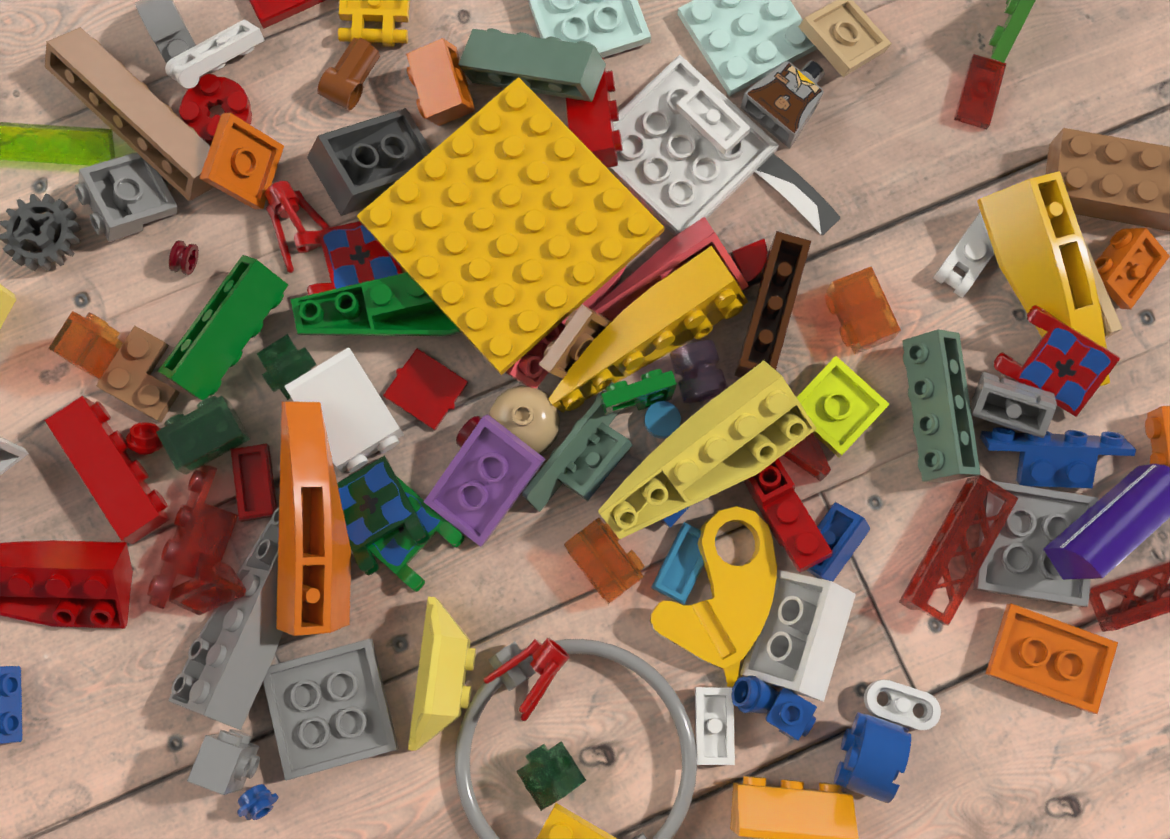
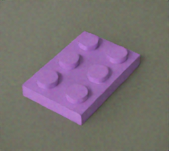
M487 414L479 421L428 494L424 503L481 547L489 539L546 459Z

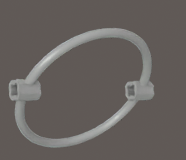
M587 639L555 641L568 654L598 656L627 667L643 678L665 703L679 736L682 771L678 794L673 808L665 823L652 839H672L688 812L697 774V751L693 730L685 708L676 692L651 665L625 649L601 641ZM514 641L488 660L493 668L497 669L522 651ZM532 655L489 684L483 683L470 702L461 722L455 752L457 789L467 819L480 839L500 838L495 834L483 816L472 786L470 753L475 728L486 704L503 683L508 691H511L536 673L530 665L534 659ZM641 833L640 835L634 837L633 839H647V838H646V836L644 835V833Z

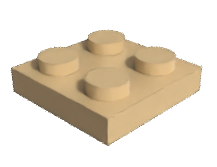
M836 0L805 17L798 26L842 77L885 53L892 44L853 0Z

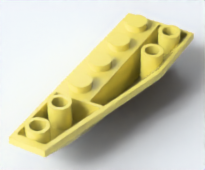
M762 361L704 405L666 438L622 482L598 512L617 537L622 539L757 475L817 428L782 375L767 362Z

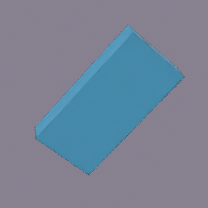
M685 522L682 524L651 586V589L682 605L685 604L704 566V561L697 545L701 530Z

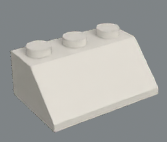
M777 570L774 597L769 615L760 635L745 656L740 675L745 677L753 675L766 684L781 689L787 688L795 694L824 702L856 594L832 581Z

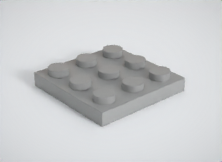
M986 481L973 590L1082 608L1088 607L1091 579L1063 580L1043 549L1098 501V497L999 481Z
M372 639L269 667L263 683L285 781L399 749Z

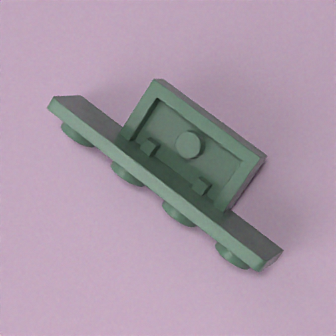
M606 389L598 394L594 404L574 424L570 434L560 446L553 450L549 460L533 476L522 492V496L537 511L540 512L562 484L586 501H589L632 447V443L628 438L609 427L621 410L605 415L601 404V394L605 393Z

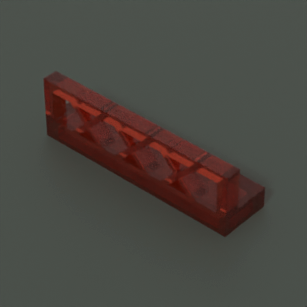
M982 475L967 478L900 598L899 603L910 610H921L943 625L949 626L1015 506L1018 497ZM988 492L1004 501L998 514L989 517L986 516L983 505ZM978 513L979 519L973 520L975 515ZM994 520L991 527H989L988 521ZM980 523L984 540L980 546L969 549L965 533L969 526ZM960 544L962 551L955 552ZM972 552H976V554H975V556H974V558H973V560H972L971 553H972ZM963 555L967 570L963 578L952 580L948 564L952 557ZM943 576L944 582L938 584L939 580ZM959 584L957 589L954 591L953 585ZM946 587L949 603L942 613L927 604L935 589Z
M1170 562L1090 588L1089 599L1102 632L1118 630L1170 612V593L1162 596L1164 589L1170 591V584L1167 583L1170 578ZM1163 573L1161 579L1154 577V575ZM1146 579L1158 585L1151 600L1146 601L1134 595L1139 580ZM1129 584L1127 591L1120 588L1121 586ZM1111 590L1124 598L1118 611L1107 614L1100 593ZM1130 601L1137 603L1136 605L1128 607Z

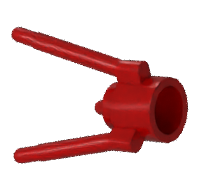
M279 181L269 186L264 193L269 203L266 210L271 217L287 272L292 273L294 268L279 215L281 218L289 217L298 233L304 234L305 228L296 214L300 205L322 229L331 227L305 200L300 190L294 191L288 181Z
M547 638L542 644L534 639L525 650L483 679L485 684H489L532 655L534 659L530 665L541 676L519 708L520 713H522V721H526L557 672L570 658L569 654L550 638Z

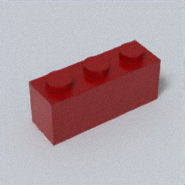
M605 68L592 102L566 98L569 129L608 168L618 166L617 152L623 151L620 130L614 131L613 122L619 121L617 101L610 100V92L616 91L612 70L606 71Z

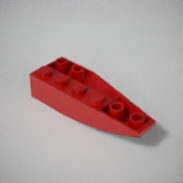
M50 540L0 543V616L51 627L125 629L128 623L133 574L127 542Z

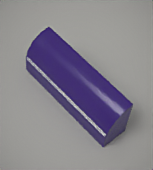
M1160 464L1137 466L1043 549L1063 580L1104 578L1170 518V467Z

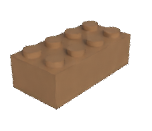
M1063 128L1049 144L1045 175L1060 171L1076 215L1170 231L1169 146Z

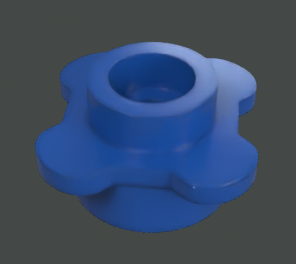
M264 784L254 786L243 793L238 799V804L241 808L237 811L239 817L245 816L247 820H258L266 816L273 809L272 804L279 797L276 793L271 794Z

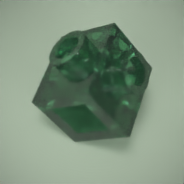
M288 334L257 353L266 369V372L262 374L263 378L273 392L280 389L287 400L291 396L286 390L285 385L312 370L311 368L317 365L306 347L298 350Z
M562 741L550 749L546 747L545 743L525 756L529 763L516 771L541 811L564 798L586 781Z

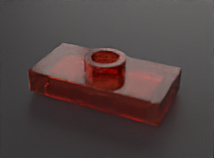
M973 54L954 116L955 121L987 130L992 120L1007 63Z

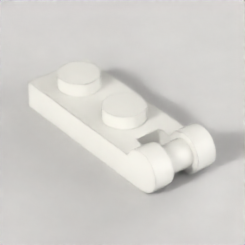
M244 19L170 59L165 66V71L169 77L183 87L193 88L198 84L199 76L209 71H217L223 68L227 61L238 55L252 52L256 45L265 40L260 28Z
M981 212L933 277L940 284L945 282L954 288L953 293L961 298L968 292L994 255ZM954 266L963 270L966 273L965 276L962 277L953 271Z

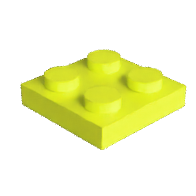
M837 356L796 397L817 428L812 434L839 458L890 405Z

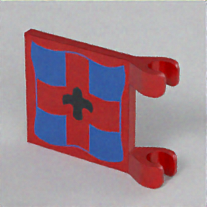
M360 221L318 231H305L304 234H299L298 232L294 234L295 245L299 253H306L322 246L331 283L309 285L307 287L308 295L402 273L397 261Z
M1034 305L1027 314V320L1047 332L1023 365L1004 352H1001L994 360V368L1022 384L1054 393L1057 406L1077 417L1118 363L1120 357L1058 320L1043 308Z

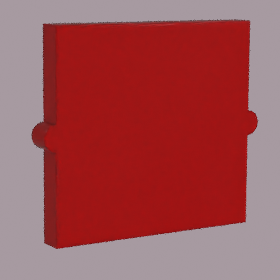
M416 348L403 368L396 370L397 376L383 394V397L435 431L449 410L455 409L454 403L467 386L468 381Z

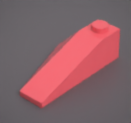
M703 217L674 236L599 302L593 310L613 321L648 289L710 246L718 254L741 291L749 285L706 218Z

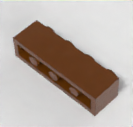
M776 231L770 245L734 376H744L762 361L767 362L776 370L811 245L810 240Z

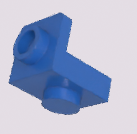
M783 688L768 712L766 721L780 729L779 732L785 736L799 741L801 735L806 737L812 729L816 720L813 714L817 706L789 689Z

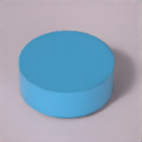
M659 401L652 404L647 409L644 418L647 431L652 436L660 439L668 438L680 426L681 422L679 410L675 405L667 401Z

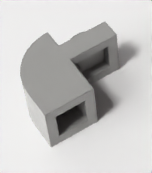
M139 0L135 2L138 13L166 64L170 59L196 46L173 0Z

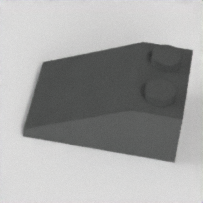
M407 108L318 135L307 159L339 214L343 216L366 208L432 150Z

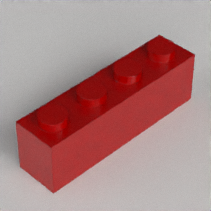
M81 396L44 421L120 540L134 544L170 520L164 511L168 505L162 495L156 489L151 491L145 482L149 476L138 460L132 461L126 450L129 448L123 435L118 430L112 431L107 423L111 417L105 407L99 401L94 403Z

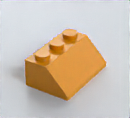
M743 776V783L733 782L730 829L738 836L764 839H859L853 795L842 792V786L819 783V790L805 789L804 781L781 779V786L766 785V778Z

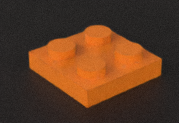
M223 113L199 179L253 209H263L266 202L264 193L272 184L284 145L232 113Z

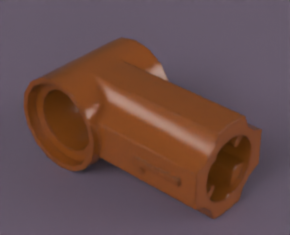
M353 38L335 68L329 67L323 73L318 84V94L349 111L352 110L361 98L364 81L380 58L379 51L370 42L362 38Z

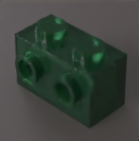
M211 396L197 404L198 409L187 415L178 414L171 417L164 423L165 427L156 431L176 470L187 475L229 452L230 449H234L250 440L231 402L223 396L218 398L217 396Z

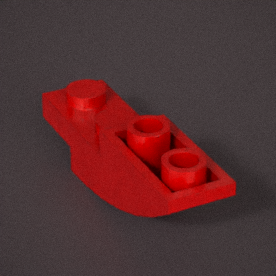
M779 458L757 475L744 480L779 546L784 547L799 573L832 556L833 551L795 492V484Z

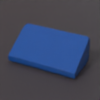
M837 502L832 505L817 526L833 551L832 556L807 569L816 578L832 582L870 531V526L864 517Z

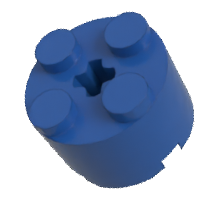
M858 712L852 729L847 728L843 736L841 750L847 752L844 762L840 761L838 764L834 784L873 799L890 803L900 786L892 782L896 780L899 772H905L911 748L909 729Z

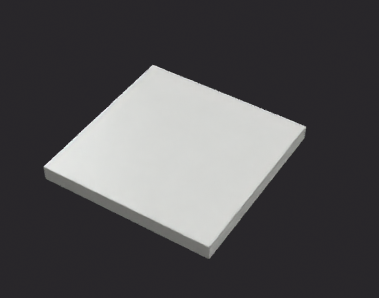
M679 55L618 112L619 121L613 122L614 131L620 130L623 151L617 152L618 166L608 167L607 169L659 222L676 236L703 217L707 219L778 150L779 145L687 60ZM700 81L709 87L751 127L749 134L725 156L675 109L676 103Z

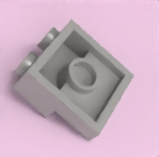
M137 152L79 169V181L75 185L77 197L82 205H90L93 211L90 214V219L95 232L98 235L104 233L109 242L142 232L143 224L177 213V205L161 175Z

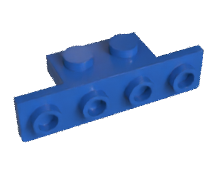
M997 427L993 428V431H981L980 435L981 441L990 451L1020 452L1016 481L1019 485L1092 489L1098 455L1135 456L1136 449L1124 436L1116 432H1102L1101 436L1087 435L1076 430H1068L1065 434H1051V432L1047 431L1044 438L1028 433L1015 432L1009 428Z

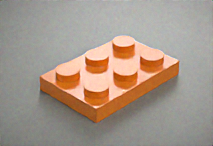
M1010 603L1006 605L985 674L1088 713L1098 714L1118 642Z

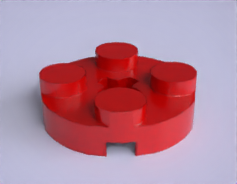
M214 74L202 76L195 87L189 88L179 107V114L182 120L192 127L210 146L221 118L218 114H215L212 118L209 117L211 107L222 105L221 108L224 113H232L248 124H251L252 121L251 104L245 90L237 82L226 77H217Z

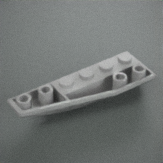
M279 507L274 511L271 520L201 630L199 637L190 646L189 658L182 673L174 680L172 694L168 700L239 730L242 729L272 663L283 631L276 629Z

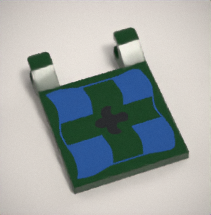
M385 455L337 483L350 547L358 567L366 575H372L379 570V565L368 546L405 525L411 538L419 546L430 540L429 533L418 517Z

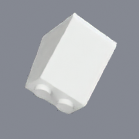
M349 347L285 385L294 402L321 403L332 461L342 473L346 470L350 473L357 471L368 463L367 458L377 451L385 453L399 444L400 441L398 439L404 436Z

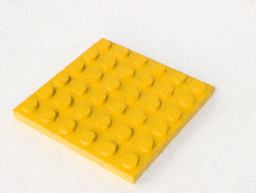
M519 77L357 215L358 220L500 375L504 374L664 232V226Z

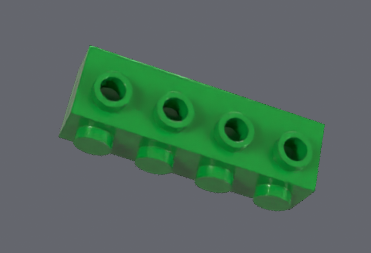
M242 255L158 372L191 395L205 402L209 396L214 395L221 386V379L227 370L240 360L243 353L242 349L250 338L255 337L261 331L263 320L270 310L276 308L281 303L284 297L283 292L288 287V284L257 259Z

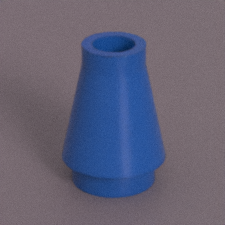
M750 675L741 677L735 682L731 698L733 704L743 713L768 714L780 692L756 676Z

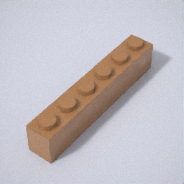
M79 27L46 41L45 68L188 201L214 188L199 179L210 145L192 127L182 121L168 105L157 98L143 82H140L119 60H116L96 39Z

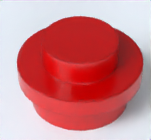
M137 423L130 428V432L126 436V445L138 454H152L163 447L164 435L160 432V428L153 423Z

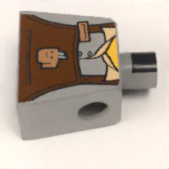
M809 61L801 71L792 63L784 62L744 93L740 108L788 148H791L820 103L824 91L817 83L824 76V70L814 61Z

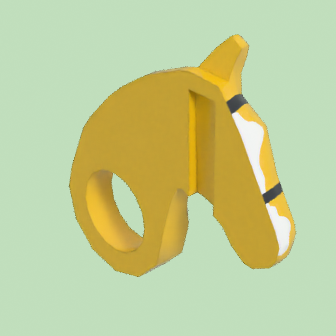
M738 506L715 512L701 527V534L697 545L711 585L712 598L692 605H682L677 602L663 600L657 603L650 615L652 629L660 636L681 647L696 658L722 668L725 673L727 687L734 686L739 674L740 661L747 655L764 627L773 602L777 579V563L768 524L755 511ZM727 522H739L745 525L754 537L755 551L751 559L744 565H730L724 562L717 553L715 536L719 528Z

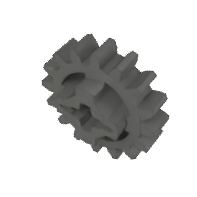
M31 194L30 202L27 204L21 199L17 200L19 208L16 211L7 208L6 212L11 218L9 221H0V225L7 230V232L0 234V240L7 244L3 248L4 252L11 257L13 256L12 260L18 265L23 266L25 264L31 271H36L38 265H40L44 270L50 271L51 262L55 261L62 266L64 265L62 259L64 254L74 256L75 253L70 249L71 244H80L81 240L74 233L82 229L74 221L77 217L76 213L68 208V205L60 198L55 201L49 194H45L41 201L35 194Z

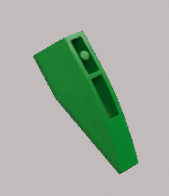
M407 272L290 299L298 335L451 336L462 333Z

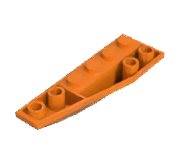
M282 401L276 629L293 636L331 633L350 625L351 547L321 403Z

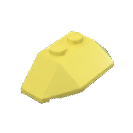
M435 597L427 598L408 750L411 751L421 749L458 719L462 714V708L468 709L470 704L471 686H465L467 670L473 671L476 648H470V639L442 603Z

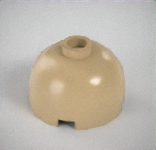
M520 385L507 389L496 398L490 409L489 416L540 455L547 451L559 435L560 417L558 410L548 400L549 396L537 388Z

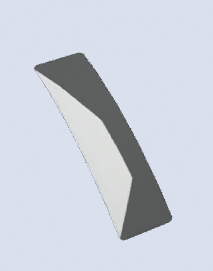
M774 153L755 171V173L785 197L811 223L820 235H824L840 220V216L807 181Z

